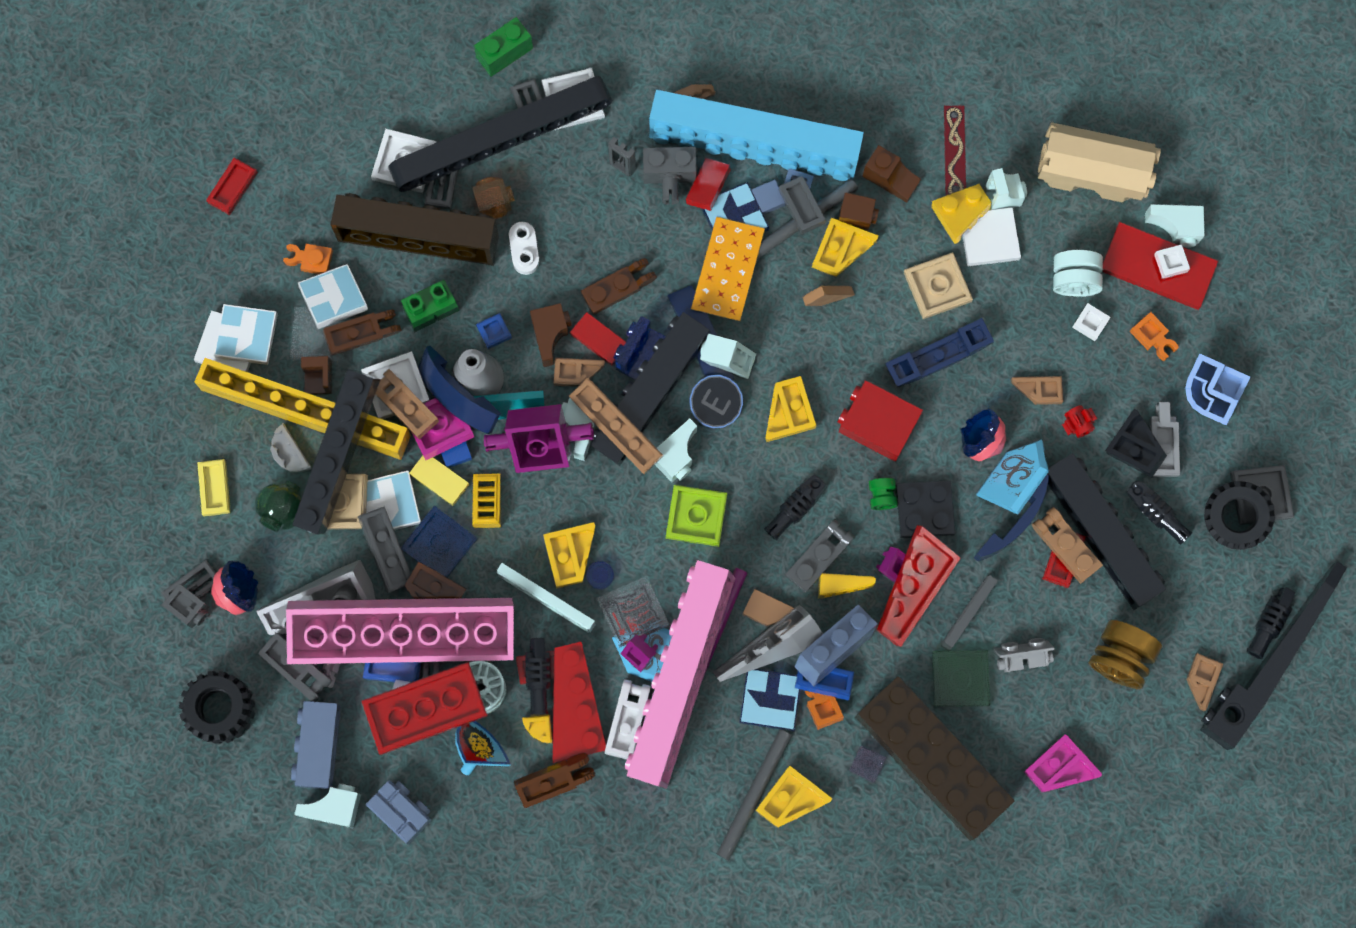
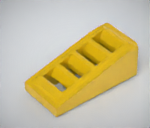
M500 473L473 474L472 525L474 528H501ZM495 481V486L479 487V482ZM479 492H494V496L479 497ZM479 502H494V506L479 507ZM479 512H494V516L479 517Z
M822 573L819 577L818 598L823 599L870 589L875 585L876 578L874 576Z

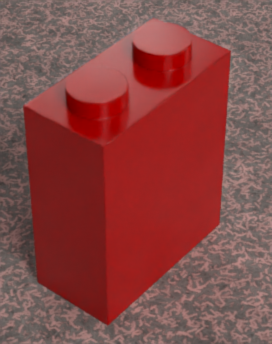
M865 380L862 387L856 386L850 397V400L853 401L850 410L844 408L837 423L841 424L839 433L896 462L923 410Z

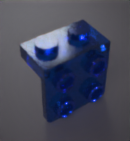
M643 316L639 318L637 323L632 322L626 334L629 337L625 345L620 344L613 357L616 359V370L634 380L639 376L637 370L643 361H649L655 353L652 349L660 338L665 339L666 337L651 329V321Z

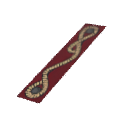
M944 106L945 196L966 189L964 106Z

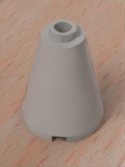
M475 349L464 351L451 371V376L472 396L499 394L504 382V374L499 362L492 356Z

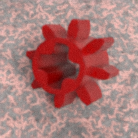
M1079 405L1064 414L1067 420L1064 421L1065 423L1062 426L1068 436L1073 433L1077 438H1081L1095 430L1093 423L1098 418L1092 408L1084 409L1082 405Z

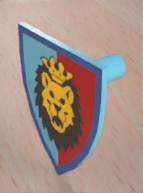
M473 721L457 727L455 743L464 764L461 767L463 774L470 775L476 765H511L500 743L478 722Z

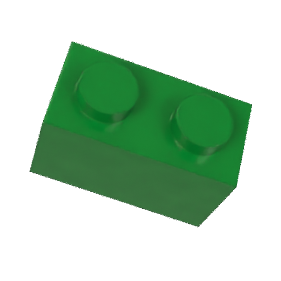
M515 17L474 45L476 58L492 77L533 49L532 37L518 18Z

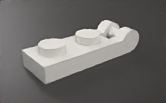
M624 679L605 754L627 759L630 753L634 754L636 746L634 737L637 728L642 723L643 709L649 697L650 685L643 684L638 686L632 684V681ZM629 695L639 697L638 703L627 701Z

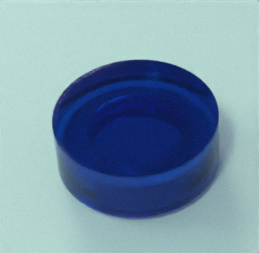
M603 561L592 563L587 569V581L595 589L602 590L608 588L614 579L612 567Z

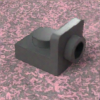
M180 583L162 604L163 607L191 628L195 625L199 626L205 621L209 614L207 610L210 608V606Z

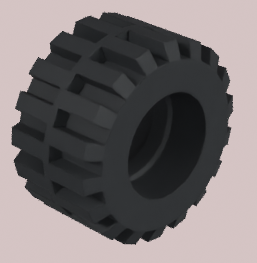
M1234 481L1220 486L1210 495L1205 505L1204 520L1209 533L1217 542L1231 549L1242 550L1257 546L1271 533L1275 522V508L1269 495L1259 486L1250 482ZM1234 499L1247 500L1255 508L1256 520L1245 531L1231 530L1223 521L1224 507Z
M208 671V675L200 674L196 676L197 680L195 682L190 681L187 684L189 686L188 691L183 690L181 694L184 697L183 702H179V708L182 709L180 718L185 722V728L191 731L197 738L215 744L232 742L234 737L240 738L243 735L242 731L244 729L248 730L251 726L249 720L250 718L254 719L255 715L252 712V707H255V701L251 698L253 696L251 690L246 687L247 685L244 682L223 671H219V673ZM216 692H225L230 696L232 702L229 715L219 723H209L203 714L205 701Z

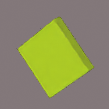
M674 485L666 539L719 547L727 493Z

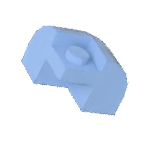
M1199 354L1186 383L1187 400L1192 408L1200 414L1227 426L1250 376Z

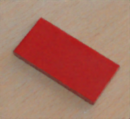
M1119 222L1103 260L1102 272L1199 310L1218 261L1183 247L1190 270L1183 274L1162 279L1154 254L1156 251L1178 245Z
M469 662L361 701L379 755L488 716Z

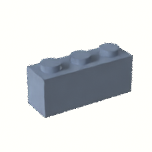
M857 605L799 655L795 668L815 686L871 638L877 623Z
M304 701L303 708L298 710L297 723L301 725L300 736L295 738L294 751L298 753L297 764L292 766L291 780L295 781V786L299 788L328 790L330 787L333 788L341 706L337 703Z

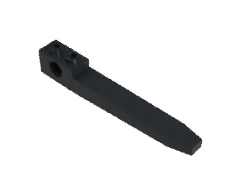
M1338 561L1332 564L1246 686L1243 688L1241 685L1236 684L1230 688L1226 686L1217 697L1220 703L1215 710L1210 708L1201 720L1204 725L1200 731L1226 750L1235 748L1268 701L1337 587L1347 567ZM1227 708L1235 713V721L1233 723L1229 722L1225 717V710Z

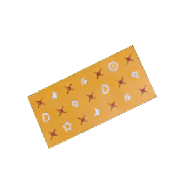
M716 217L691 309L737 321L741 320L765 228Z

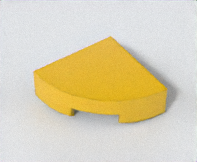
M550 715L522 718L526 730L534 739L536 738L543 743H553Z

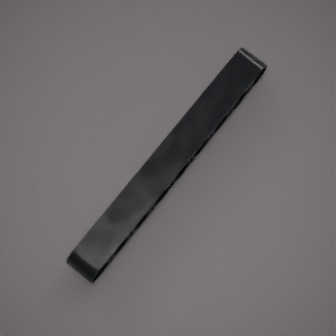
M600 76L593 77L398 158L389 164L388 169L399 192H406L608 107L613 100L603 79Z

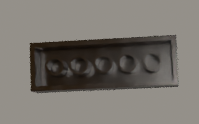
M346 193L344 196L336 195L330 224L338 242L491 266L494 265L499 239L496 221L487 214L466 215L465 212L452 209L450 212L440 211L437 207L425 205L423 208L414 207L411 203L399 201L395 204L378 197H372L371 200L363 199L352 193Z
M899 676L855 716L969 841L976 839L1015 802Z

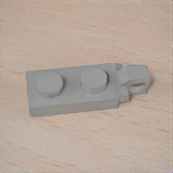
M1159 402L1156 405V416H1151L1149 429L1167 457L1154 476L1178 477L1180 475L1179 422H1176V417H1170V402Z

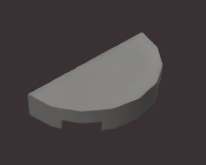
M282 423L275 430L270 447L274 460L283 469L290 472H305L312 469L287 427Z

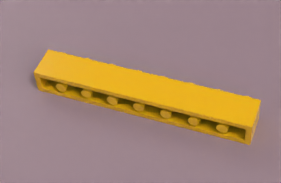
M204 358L195 379V384L201 391L325 433L335 406V403L208 358ZM368 414L357 445L402 460L411 434L408 428Z

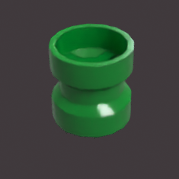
M878 478L868 482L869 490L872 492V499L870 500L872 510L893 509L898 506L897 497L893 493L896 488L894 478Z

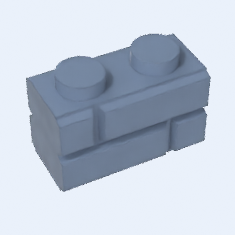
M389 780L369 800L366 806L409 845L432 821L428 816L431 811L420 800L414 803L408 797L410 791L400 781L394 784Z

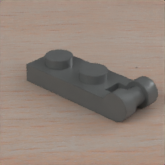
M836 519L827 526L822 534L785 574L805 594L856 537L850 531L847 533L841 528V523ZM832 534L840 540L836 546L828 540Z
M277 632L258 653L312 702H316L324 686L328 687L333 681L314 664H287V640ZM312 675L316 680L311 686H308L306 681Z

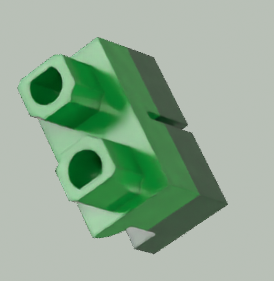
M445 280L401 300L403 311L414 332L435 323L434 315L440 321L460 311Z

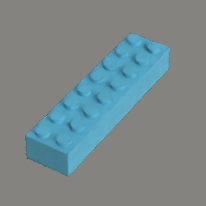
M656 90L649 118V138L660 144L672 142L679 144L680 147L705 149V152L713 155L720 153L730 154L732 158L737 160L750 158L762 165L779 164L786 170H796L798 168L807 170L809 174L815 176L822 174L832 175L834 179L839 181L853 180L864 134L861 131Z

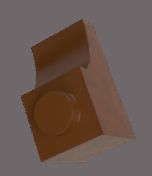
M880 145L877 146L868 160L862 175L865 179L906 203L921 181V178L904 166L900 157Z
M561 303L530 311L543 367L554 365L553 353L555 346L563 336L568 335L567 327L572 326L568 310H562Z

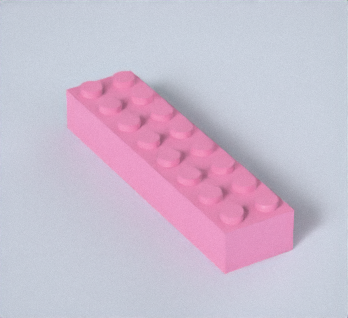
M697 560L696 566H691L688 572L687 582L690 584L687 593L683 592L680 597L678 608L681 611L678 620L674 619L671 624L669 635H672L670 645L665 646L662 651L660 661L664 663L661 672H657L654 676L652 688L655 690L652 699H648L645 703L643 715L646 718L643 727L639 726L635 733L634 742L637 745L634 754L630 753L627 758L625 769L628 772L626 776L665 789L668 787L736 579L727 569Z
M512 598L288 601L286 608L287 664L513 660L514 606Z

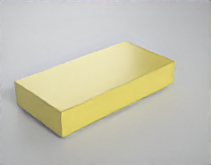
M422 456L409 473L410 476L452 506H454L469 486L467 481L433 457L425 460L424 456Z
M226 460L197 462L202 515L212 516L231 513Z

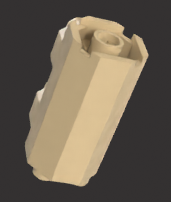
M1050 123L1046 133V137L1049 140H1046V143L1043 144L1038 179H1043L1052 188L1073 191L1079 187L1095 190L1101 198L1124 202L1130 198L1142 200L1143 197L1147 198L1149 189H1153L1156 173H1153L1154 164L1158 163L1161 149L1155 148V144Z

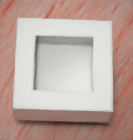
M1182 245L1159 250L1154 254L1162 279L1183 274L1190 270Z
M1087 304L1072 328L1096 341L1110 316Z

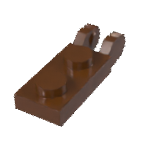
M646 258L640 259L629 267L626 266L581 290V294L593 315L639 292L640 288L657 279L655 272L647 273L637 281L632 276L649 265Z
M392 309L377 314L371 313L323 328V334L331 356L400 333L402 331L400 325H392L380 330L378 324L395 317V311Z
M588 754L574 755L567 761H561L514 780L515 788L524 808L577 788V785L592 780L595 776V771L591 767L578 770L573 775L571 774V771L589 762Z

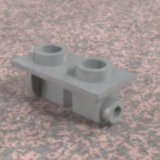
M1043 638L1030 639L1029 643L1019 645L1016 642L1004 643L1001 645L1002 647L994 648L995 653L1001 658L997 660L998 670H1004V672L1023 670V659H1027L1028 668L1049 666V663L1054 662L1051 651L1054 650V647L1048 640Z

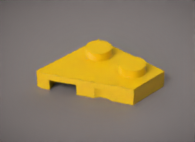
M980 184L932 201V209L953 243L956 244L961 240L962 234L968 228L971 230L976 225L977 220L991 209V201Z
M831 218L812 268L837 277L877 242L879 236Z
M801 376L775 383L765 437L766 442L815 429V419Z
M594 522L543 534L556 589L583 582L595 531Z
M789 766L756 809V812L779 828L828 804L833 798Z

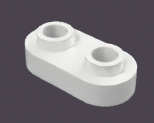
M518 222L509 231L512 261L517 272L528 275L535 272L539 266L536 235L534 228L529 223ZM520 231L527 233L523 238L517 236ZM529 256L531 259L529 262L524 263L521 261V258Z

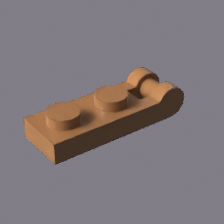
M388 369L383 373L384 377L380 380L375 395L420 440L439 420ZM390 385L394 386L395 388L388 394L385 392Z
M1052 507L1046 512L1047 516L1042 520L1037 519L1032 523V527L1081 584L1101 568L1103 564L1066 523L1060 512ZM1053 524L1058 529L1054 535L1048 530Z

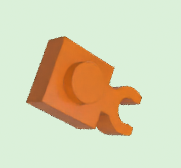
M294 244L286 246L288 251L295 252L293 258L283 259L286 265L295 266L300 263L301 271L315 274L329 271L333 254L332 248L306 244L303 251Z
M1152 312L1130 330L1131 334L1147 350L1154 346L1157 356L1162 361L1169 357L1164 352V347H1169L1173 352L1179 348L1174 340L1164 337L1169 330Z
M804 690L805 694L813 699L807 702V707L817 730L843 720L844 716L835 697Z

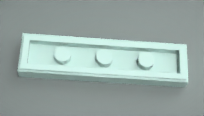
M501 563L497 574L501 579L584 631L591 633L596 625L593 619L505 564Z

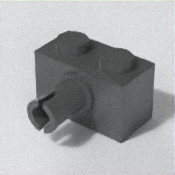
M696 147L643 148L644 184L662 183L663 204L669 205V194L672 195V205L679 203L678 183L695 181Z

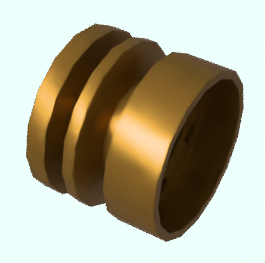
M1110 620L1101 636L1102 641L1109 647L1098 645L1094 650L1097 655H1093L1088 663L1095 671L1114 683L1133 689H1142L1145 684V680L1142 677H1147L1150 671L1141 662L1155 663L1162 644L1155 637L1135 626L1118 620Z

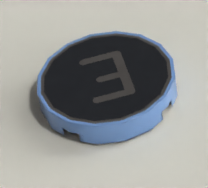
M711 375L698 381L692 388L689 404L694 418L703 426L723 428L733 423L740 415L743 398L738 385L730 378L722 375Z

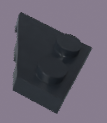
M1133 409L1105 450L1109 456L1151 478L1167 457L1136 409Z

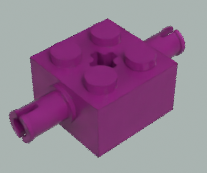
M561 404L508 410L505 433L485 434L484 447L486 452L509 449L516 473L566 468L570 466L571 442L594 440V429L592 422L569 426L565 421Z

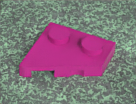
M1066 734L1024 771L1042 793L1096 779L1103 775Z

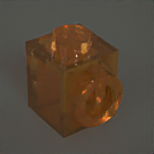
M484 178L478 181L475 187H472L479 213L487 214L497 219L506 216L509 211H512L510 202L515 201L511 187H505L502 178Z

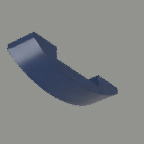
M692 285L667 295L675 315L680 317L684 312L708 328L712 335L717 336L707 313L691 309L695 296V290ZM701 350L696 357L704 378L711 375H722L731 380L735 379L733 373L700 359Z
M983 318L959 328L958 332L911 354L908 352L885 363L898 388L954 365L994 343V340Z
M427 346L418 366L420 375L427 388L448 411L479 431L491 434L501 413L484 396L475 399L445 370L447 361L435 349Z
M1048 474L1028 500L1031 506L1002 540L993 533L975 555L974 559L976 561L987 559L1001 552L1012 544L1029 526L1044 500L1048 485Z

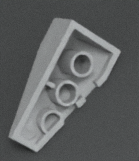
M358 560L259 608L256 612L269 635H274L276 632L287 634L286 608L288 601L376 599L373 583L361 560Z
M799 604L713 673L722 682L793 656L807 649L823 635V632L812 616Z

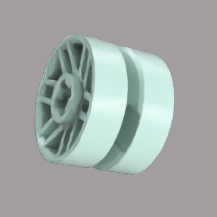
M1069 250L1056 254L1054 256V272L1056 273L1053 276L1054 292L1064 296L1081 297L1100 293L1103 284V276L1100 274L1103 271V256L1088 250Z
M486 661L470 662L477 686L481 685V683L485 686V690L483 689L479 692L487 714L492 713L501 706L505 699V680L500 671L491 663Z

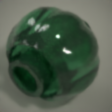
M286 481L285 484L273 483L264 487L258 493L255 500L256 513L261 517L259 522L275 532H278L283 524L282 529L284 530L295 527L292 524L302 499L299 493L301 488L290 481Z

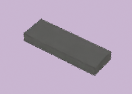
M385 506L358 516L386 592L389 593L405 587L411 573Z
M991 575L984 579L942 641V647L948 651L953 648L997 583V579Z

